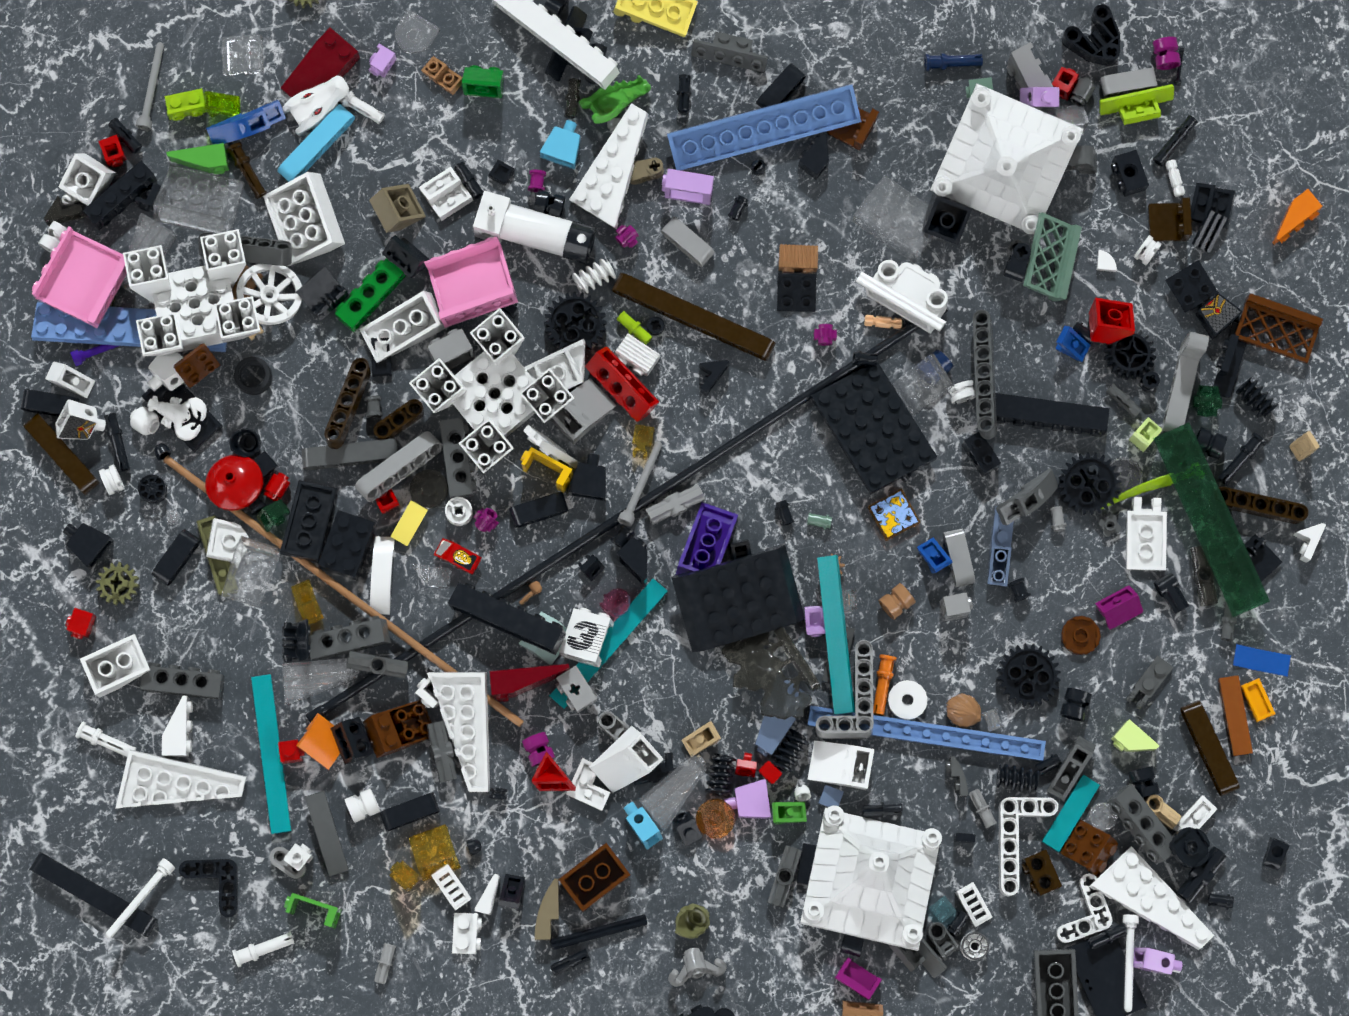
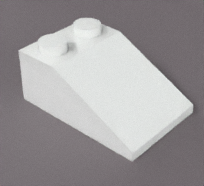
M135 634L80 658L92 689L98 697L116 691L150 671Z

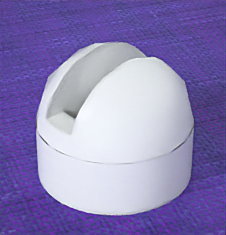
M802 784V787L797 786L795 788L794 795L797 801L804 802L811 798L810 790L806 785Z

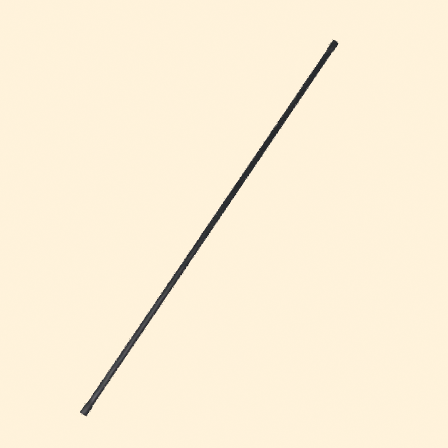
M911 322L865 353L880 355L920 329V327ZM851 361L640 498L633 513H637L811 400V395L843 379L864 364L857 366L856 363ZM627 507L492 594L493 598L497 600L506 598L620 524L618 517ZM462 614L419 643L425 648H429L472 620V618ZM411 647L394 659L409 661L420 653ZM369 674L305 716L310 723L317 713L323 717L326 716L327 713L386 675Z

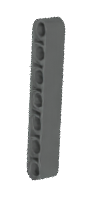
M980 309L973 315L977 427L981 437L989 440L997 434L993 324L988 311ZM986 319V322L979 323V321ZM987 337L986 340L980 341V338ZM984 354L988 355L986 358H980ZM989 372L988 375L981 376L982 373ZM990 390L987 394H982V391ZM984 408H991L987 412L982 411ZM987 425H990V426H991L990 429H988V430H983V428H984L985 426H987Z

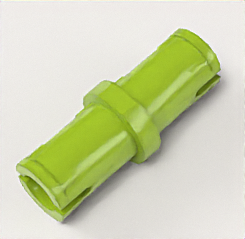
M625 311L617 317V320L628 330V333L634 335L643 344L647 345L653 338L641 327L639 321L636 322Z

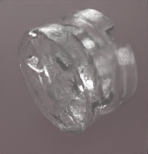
M1098 803L1090 808L1087 820L1095 828L1107 831L1116 824L1117 814L1111 810L1109 803Z

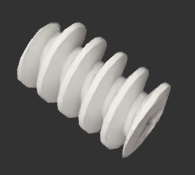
M599 259L600 266L594 262L592 264L593 269L586 266V273L580 269L579 276L576 273L572 274V278L580 293H582L581 290H584L588 294L589 286L595 290V283L602 286V279L608 283V276L616 279L614 270L607 259L606 262L603 259Z

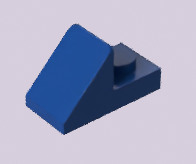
M1064 326L1056 341V350L1080 362L1083 361L1091 346L1069 326Z
M934 537L917 547L920 555L928 563L932 574L953 563Z

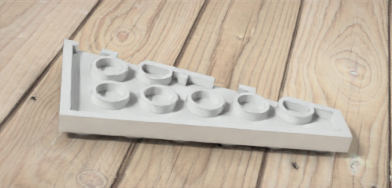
M632 103L569 199L572 203L615 229L618 227V218L623 209V200L628 191L635 166V157L639 151L638 146L649 115Z
M1132 846L1089 886L1094 890L1102 892L1109 899H1114L1121 903L1123 907L1147 921H1152L1159 925L1161 929L1171 932L1178 939L1197 950L1201 949L1214 936Z

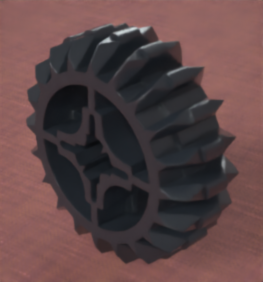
M1141 330L1138 334L1134 333L1111 344H1105L1108 348H1105L1103 352L1109 355L1104 356V360L1110 361L1106 366H1113L1111 373L1113 374L1115 371H1118V378L1124 374L1125 380H1128L1130 375L1133 380H1136L1137 375L1142 378L1144 372L1148 373L1150 371L1149 367L1154 366L1152 361L1156 359V356L1152 353L1156 351V348H1150L1153 345V341L1147 342L1146 340L1149 336L1145 335L1143 338ZM1129 340L1127 347L1115 349L1118 343ZM1135 343H1138L1143 351L1138 350ZM1129 349L1134 354L1131 359L1128 357V354L1126 355ZM1117 358H1121L1124 361V366L1118 362ZM1144 360L1141 366L1131 368L1133 361Z

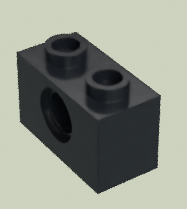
M1137 150L1114 157L1111 169L1113 174L1117 175L1119 180L1117 181V186L1120 192L1123 191L1124 197L1145 191L1149 183ZM1124 171H1131L1133 177H1127Z
M979 432L963 441L962 447L982 477L999 468L1001 465L1000 460L987 440L982 438Z

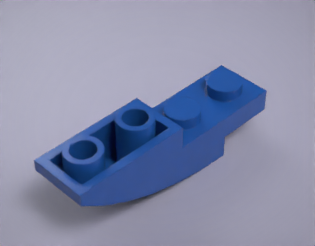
M275 100L243 115L240 113L207 127L206 130L212 145L225 144L271 128L270 125L284 120L286 117L280 101Z

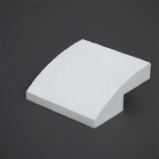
M451 167L419 187L441 221L474 201Z

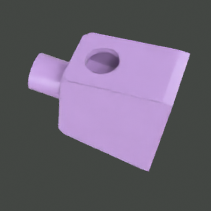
M1059 87L1020 88V102L1034 108L1059 107Z
M766 779L735 788V797L724 799L725 811L737 809L738 818H771Z
M1134 947L1133 968L1171 975L1172 972H1181L1182 961L1175 960L1174 954L1151 948Z

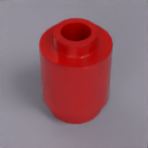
M281 472L278 474L274 473L266 485L263 495L277 502L283 497L290 485L289 477Z

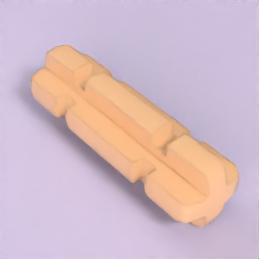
M866 315L864 325L901 329L902 319Z

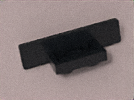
M573 6L564 26L569 25L575 30V34L578 37L582 35L590 42L593 32L588 28H582L587 14L577 6ZM553 51L545 74L555 81H560L566 65H573Z
M1233 321L1228 338H1225L1221 349L1224 351L1222 357L1219 356L1216 364L1218 371L1211 391L1213 394L1225 398L1231 397L1247 344L1238 340L1239 336L1235 335L1239 323ZM1249 326L1241 328L1239 335L1249 337L1251 331Z

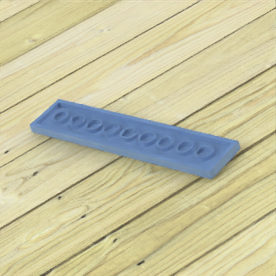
M850 84L667 133L675 168L680 171L861 122L853 85Z
M37 302L31 338L34 341L141 347L136 320L157 316L156 310L109 307L98 328H95L50 305ZM227 342L207 347L210 351L226 352Z

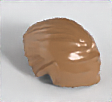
M961 693L951 697L946 703L947 717L960 728L970 727L981 721L980 705L974 697Z

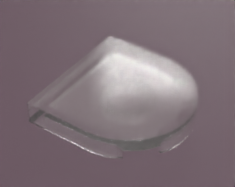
M408 9L395 29V40L398 47L408 54L424 52L430 47L440 32V28Z

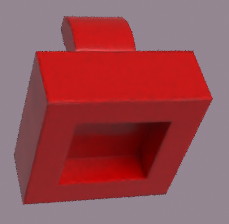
M744 753L743 760L737 759L735 775L755 777L757 762L751 761V753Z

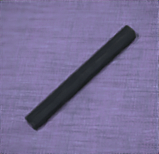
M643 914L550 940L551 948L556 950L645 926L648 922L646 915Z

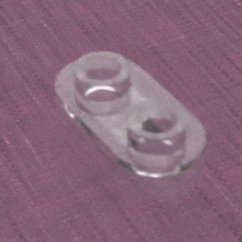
M825 421L811 434V443L816 448H824L835 439ZM822 434L824 439L818 440L817 436Z

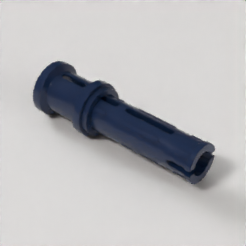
M945 53L930 56L925 54L924 68L925 71H929V69L937 68L945 70L947 67L982 66L983 58H981L982 54L948 56Z

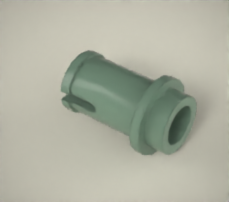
M809 513L807 525L824 527V530L826 528L830 529L832 517Z

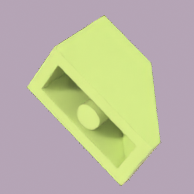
M1130 719L1111 738L1114 741L1113 745L1118 750H1124L1125 752L1154 751L1159 747L1153 739Z

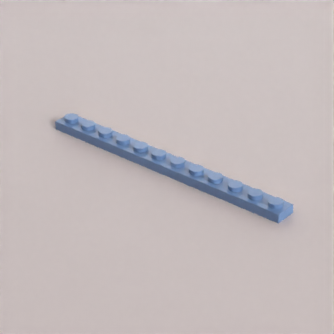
M810 706L807 726L816 727V721L821 716H855V712L835 715L834 709ZM873 715L874 725L871 736L1043 761L1046 741ZM822 724L819 726V728L824 729L830 728L827 724ZM841 724L839 726V728L843 731H846L850 728L847 724ZM861 724L859 726V728L863 731H866L870 728L867 724Z

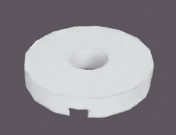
M909 680L901 681L894 685L889 692L888 705L896 717L911 720L920 716L925 710L927 695L923 687L918 683ZM904 695H910L913 698L911 705L903 704L902 697Z

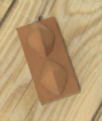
M843 1001L842 1016H883V1005Z

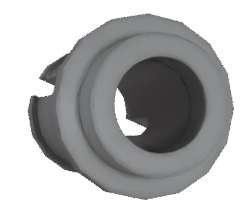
M1062 506L1050 508L1053 523L1051 528H1053L1054 532L1064 531L1067 526L1064 523Z

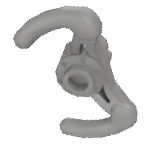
M690 948L684 952L685 956H683L685 965L680 973L676 969L672 970L668 981L672 986L678 987L682 986L690 977L696 979L707 973L720 976L725 973L727 965L724 960L719 958L715 959V965L704 960L703 953L700 952L699 948Z

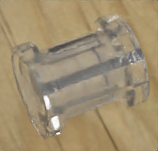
M998 708L981 714L982 717H985L988 726L987 732H993L1005 727L1004 724H1001L997 713L999 711Z

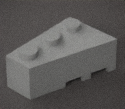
M1031 42L1011 52L1006 68L1011 77L1014 76L1019 91L1020 88L1053 87L1048 75H1044L1039 66L1042 64L1040 59H1035L1031 48H1033Z

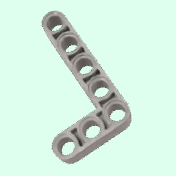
M1189 332L1181 343L1163 419L1162 431L1181 435L1183 432L1198 363L1206 352L1209 336Z
M861 640L855 646V716L819 717L816 721L815 730L820 738L865 739L873 733V647L867 640ZM865 648L869 652L863 655L859 653V650ZM861 667H866L869 671L867 673H861L859 669ZM866 686L869 688V691L861 692L859 688ZM867 705L870 709L864 712L859 707ZM822 724H827L830 728L824 731L821 730L819 726ZM841 724H847L850 728L846 731H843L839 728V726ZM861 724H867L870 728L866 731H863L859 728V726Z

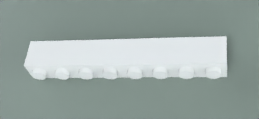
M492 0L496 7L604 90L620 73L615 60L611 57L607 59L603 56L604 53L598 47H591L589 45L590 42L582 35L578 37L572 27L569 25L565 27L561 24L562 21L553 14L551 16L548 14V10L543 5H536L533 2L534 0Z

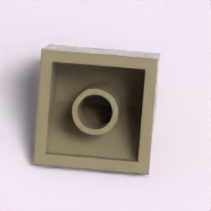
M409 184L382 188L369 200L386 233L400 231L426 217Z

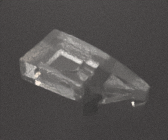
M413 564L412 567L428 586L449 589L452 569Z

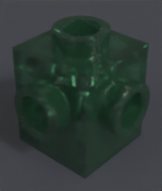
M1199 385L1197 396L1193 397V407H1196L1197 415L1217 417L1218 409L1222 407V398H1220L1218 386Z

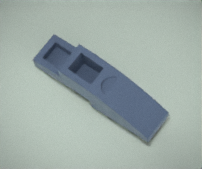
M995 506L991 530L987 584L1007 586L1014 521L1009 525H1003L996 510L997 506Z

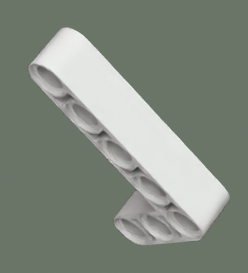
M1008 797L1000 802L998 807L999 890L1002 895L1009 897L1016 894L1019 890V817H1051L1058 811V803L1053 798ZM1005 802L1012 803V812L1004 810ZM1025 802H1030L1033 805L1032 812L1029 813L1024 810ZM1044 803L1052 804L1053 811L1051 813H1047L1044 810ZM1005 822L1013 824L1012 832L1005 831ZM1005 842L1013 844L1014 849L1012 852L1005 851ZM1005 862H1011L1014 865L1012 872H1007L1004 869ZM1006 882H1011L1014 885L1013 892L1009 893L1004 889Z

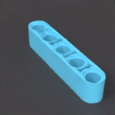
M341 104L337 105L279 166L277 172L288 182L306 173L353 123L355 116Z

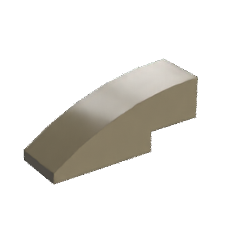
M558 879L552 881L541 902L535 925L534 940H551V920H559Z

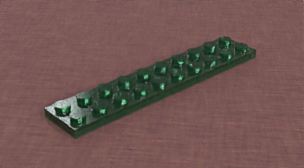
M1190 422L1153 438L1232 616L1236 617L1270 602Z

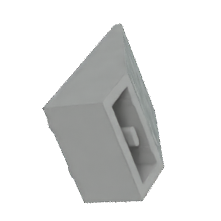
M591 378L570 392L575 399L550 418L552 423L573 445L616 407V404Z

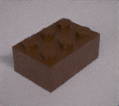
M605 843L558 880L581 911L584 912L631 875L609 845Z

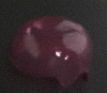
M616 588L604 594L603 603L601 602L599 605L607 615L618 617L628 611L631 597L626 590Z

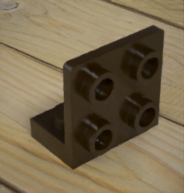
M1190 197L1182 198L1179 203H1154L1148 205L1149 235L1153 237L1155 242L1188 241L1192 236Z

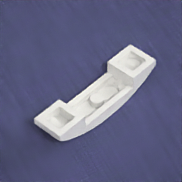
M375 536L370 606L381 615H390L395 539L392 537Z

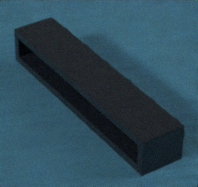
M996 393L998 424L1013 422L1015 426L1027 424L1032 425V428L1035 429L1050 427L1051 430L1058 432L1063 431V429L1071 430L1073 434L1087 432L1094 437H1101L1107 432L1110 408Z
M458 582L448 601L452 610L551 654H557L566 636L561 624L554 621L552 623L547 622L539 614L531 615L521 606L515 608L505 599L500 598L497 600L487 591H482L481 593L475 590L476 588L471 584L465 583L463 585Z

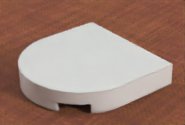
M214 518L206 557L223 561L240 559L246 553L249 546L247 533L237 523Z

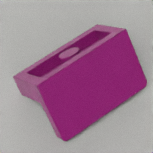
M1130 585L1095 603L1097 610L1104 616L1107 627L1110 630L1143 613L1139 596Z

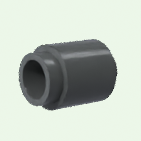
M1087 77L1079 78L1070 94L1069 100L1076 106L1083 107L1084 104H1087L1096 88L1094 82Z

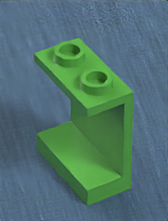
M294 893L291 894V897L287 896L284 908H287L286 913L294 915L298 902L301 900L328 909L324 925L336 929L341 909Z

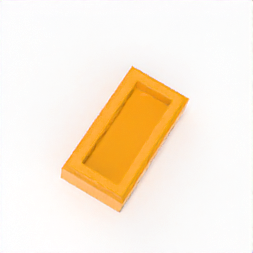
M1259 678L1241 686V690L1256 722L1275 715V711Z

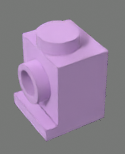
M378 44V52H375L369 61V72L375 76L385 77L396 61V55L391 50Z

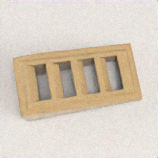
M1308 431L1291 443L1289 447L1296 459L1301 461L1313 454L1319 448V444L1311 431Z

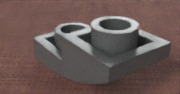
M950 756L949 761L945 763L946 773H949L950 778H958V781L954 782L955 793H958V797H967L968 787L964 772L955 756Z

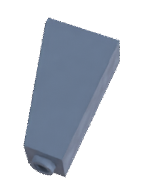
M779 674L775 678L755 743L756 751L764 757L767 755L771 757L811 697V695Z

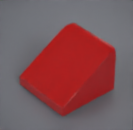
M767 761L758 770L771 785L782 775V772L770 761Z

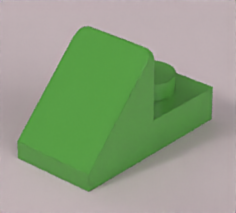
M805 802L772 803L773 822L775 824L807 822Z

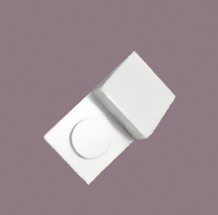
M1321 523L1298 531L1293 535L1307 542H1304L1300 548L1299 553H1301V557L1299 560L1306 563L1311 560L1326 524Z

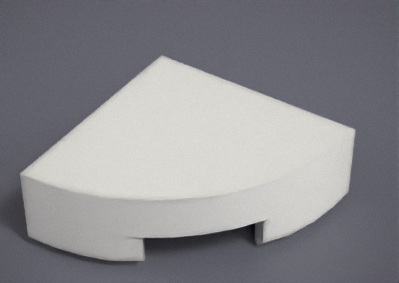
M1099 250L1096 270L1116 272L1115 260L1109 253Z

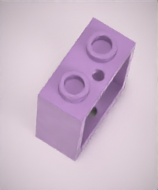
M668 169L667 175L663 174L662 191L665 192V198L710 205L714 176Z

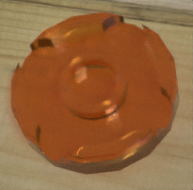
M721 799L705 801L698 808L695 816L699 830L713 839L728 835L734 828L736 821L732 807Z

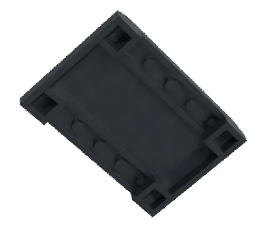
M784 543L766 548L765 551L698 571H688L671 576L692 652L709 650L793 625L805 619Z

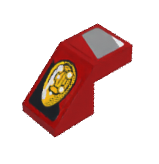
M442 538L434 553V556L449 562L458 569L472 575L482 559L479 555Z

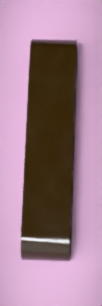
M356 358L352 362L326 426L324 435L327 445L331 449H339L344 444L370 379L371 371L369 363L365 358ZM359 368H365L363 371H357ZM352 385H359L357 388H350ZM347 401L352 402L350 405H344ZM340 418L345 419L343 422H337ZM333 435L338 436L336 439H330Z
M38 413L23 425L85 496L100 483L63 440L57 438L55 431Z
M1219 487L1211 495L1212 504L1223 509H1231L1232 511L1292 524H1299L1308 517L1307 507L1296 502L1227 487ZM1217 493L1224 494L1225 501H1220L1217 498ZM1237 497H1241L1244 500L1245 504L1243 506L1236 502ZM1256 501H1259L1263 504V510H1259L1256 508ZM1276 505L1282 508V514L1275 512L1274 507ZM1294 510H1299L1302 517H1295Z
M1197 700L1181 707V715L1218 794L1222 797L1240 789L1238 780L1202 703Z

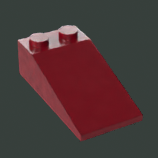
M329 27L284 82L281 90L292 98L296 94L325 83L335 76L343 77L359 61V53Z
M569 664L489 671L491 695L498 702H508L509 698H514L555 680L570 669Z

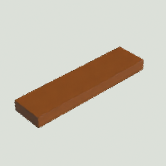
M1239 675L1219 678L1218 682L1232 757L1252 754L1253 750Z

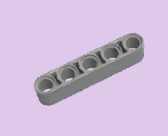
M426 431L361 477L356 482L355 489L368 502L376 500L438 455L443 448V444L431 432Z

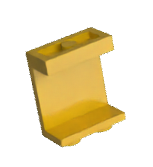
M532 447L529 451L525 450L520 459L522 461V469L526 473L533 460L560 473L556 486L557 490L563 493L573 478V470L570 467Z

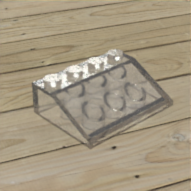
M170 165L153 205L154 221L201 232L222 233L231 231L236 219L245 181Z
M886 175L883 176L865 198L852 219L855 224L914 264H916L935 237L922 232L928 204Z

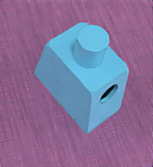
M566 120L563 129L554 127L540 150V158L575 170L580 146V135L574 133L577 124Z
M634 802L624 807L625 812L628 814L626 817L628 824L646 850L663 839L660 830L643 807L638 809Z

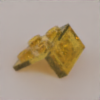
M445 824L409 837L417 868L423 881L433 878L431 875L446 864L450 866L452 871L461 868Z

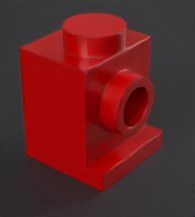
M1061 67L1052 82L1053 87H1059V98L1066 101L1069 100V96L1079 79V74L1073 69Z
M117 135L98 141L108 166L119 167L123 165V161L127 160Z

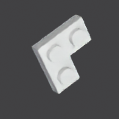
M582 758L572 780L576 790L567 791L566 795L603 811L610 792L593 785L596 775L589 768L593 762Z

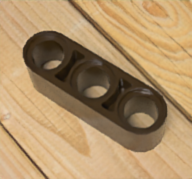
M411 399L379 421L374 426V434L377 440L392 439L421 419L424 415L422 403L417 399ZM412 406H419L420 410L418 413L413 414L410 412V408ZM397 417L404 418V422L400 425L395 424L394 420ZM381 428L388 429V433L385 436L378 434Z

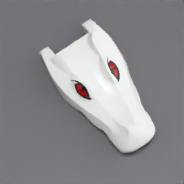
M335 76L325 83L296 94L282 107L284 114L291 112L299 127L295 132L298 136L315 128L338 105V101L350 93L348 84L341 76Z

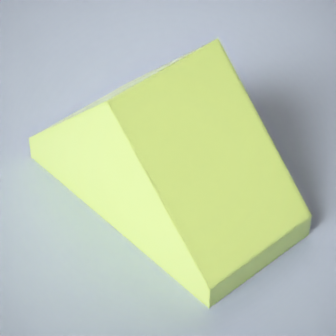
M1148 417L1130 437L1129 441L1144 452L1161 433L1162 428Z

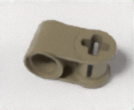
M659 158L634 161L635 166L630 184L636 185L661 178L664 174L662 161ZM653 166L657 167V171L653 170Z

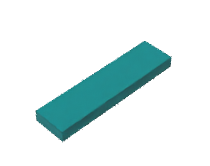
M1082 775L1041 842L1059 852L1100 785L1087 776Z

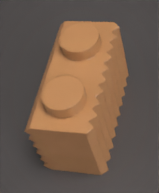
M780 244L778 271H782V273L817 272L818 246Z

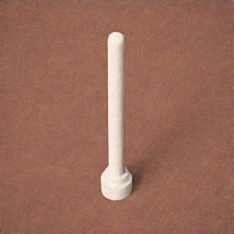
M164 858L158 863L157 872L106 932L105 936L108 939L116 934L162 877H166L175 869L173 864Z
M1123 915V923L1127 930L1124 1010L1131 1012L1134 931L1137 928V924H1139V916Z

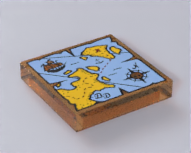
M902 489L867 507L885 541L920 524V520Z

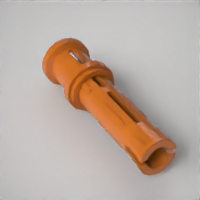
M880 654V666L876 672L878 683L873 714L884 716L890 679L894 677L892 671L897 657Z

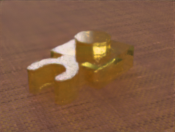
M635 424L632 444L637 445V447L633 450V458H636L637 452H642L644 454L643 460H646L647 450L645 447L651 448L655 427Z

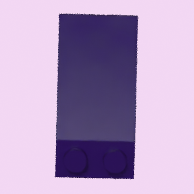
M701 502L675 575L688 571L694 572L721 564L738 514Z

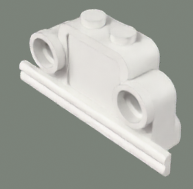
M885 260L880 263L878 271L873 278L861 272L856 279L857 283L866 288V296L931 334L934 329L940 332L946 324V321L941 319L947 309L948 296L944 290L940 289L939 278L932 273L924 272L919 265L905 262L898 266L895 261Z

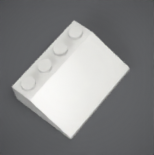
M306 172L263 196L278 240L291 243L292 263L287 266L331 252L345 244L321 174Z

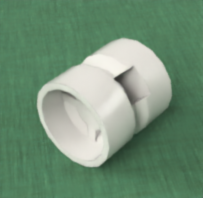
M53 221L47 229L48 234H44L38 244L51 253L55 247H58L60 236L67 228Z
M371 788L360 792L359 797L353 795L345 799L354 823L365 819L366 814L372 816L380 812Z

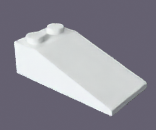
M422 291L359 330L376 363H379L389 356H393L444 330L445 327L440 320L439 307L432 293ZM371 338H377L378 340L375 341V350L371 344ZM380 338H389V339H388V341H381ZM387 344H389V347H390V351H388V352H387Z

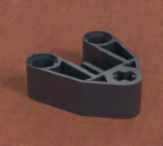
M1099 4L1095 7L1091 16V21L1098 31L1094 30L1087 37L1078 27L1070 26L1067 27L1063 34L1062 43L1066 48L1088 62L1112 66L1120 55V31L1110 8L1105 4ZM1101 12L1105 17L1100 18L1097 16V13ZM1072 34L1076 39L1070 40L1067 35Z

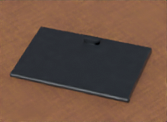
M1090 938L1065 948L1075 949L1076 974L1095 1016H1127L1148 1007L1133 975L1132 1011L1126 1012L1124 1010L1126 957L1118 939L1110 945L1107 943L1096 949L1090 948L1088 944Z

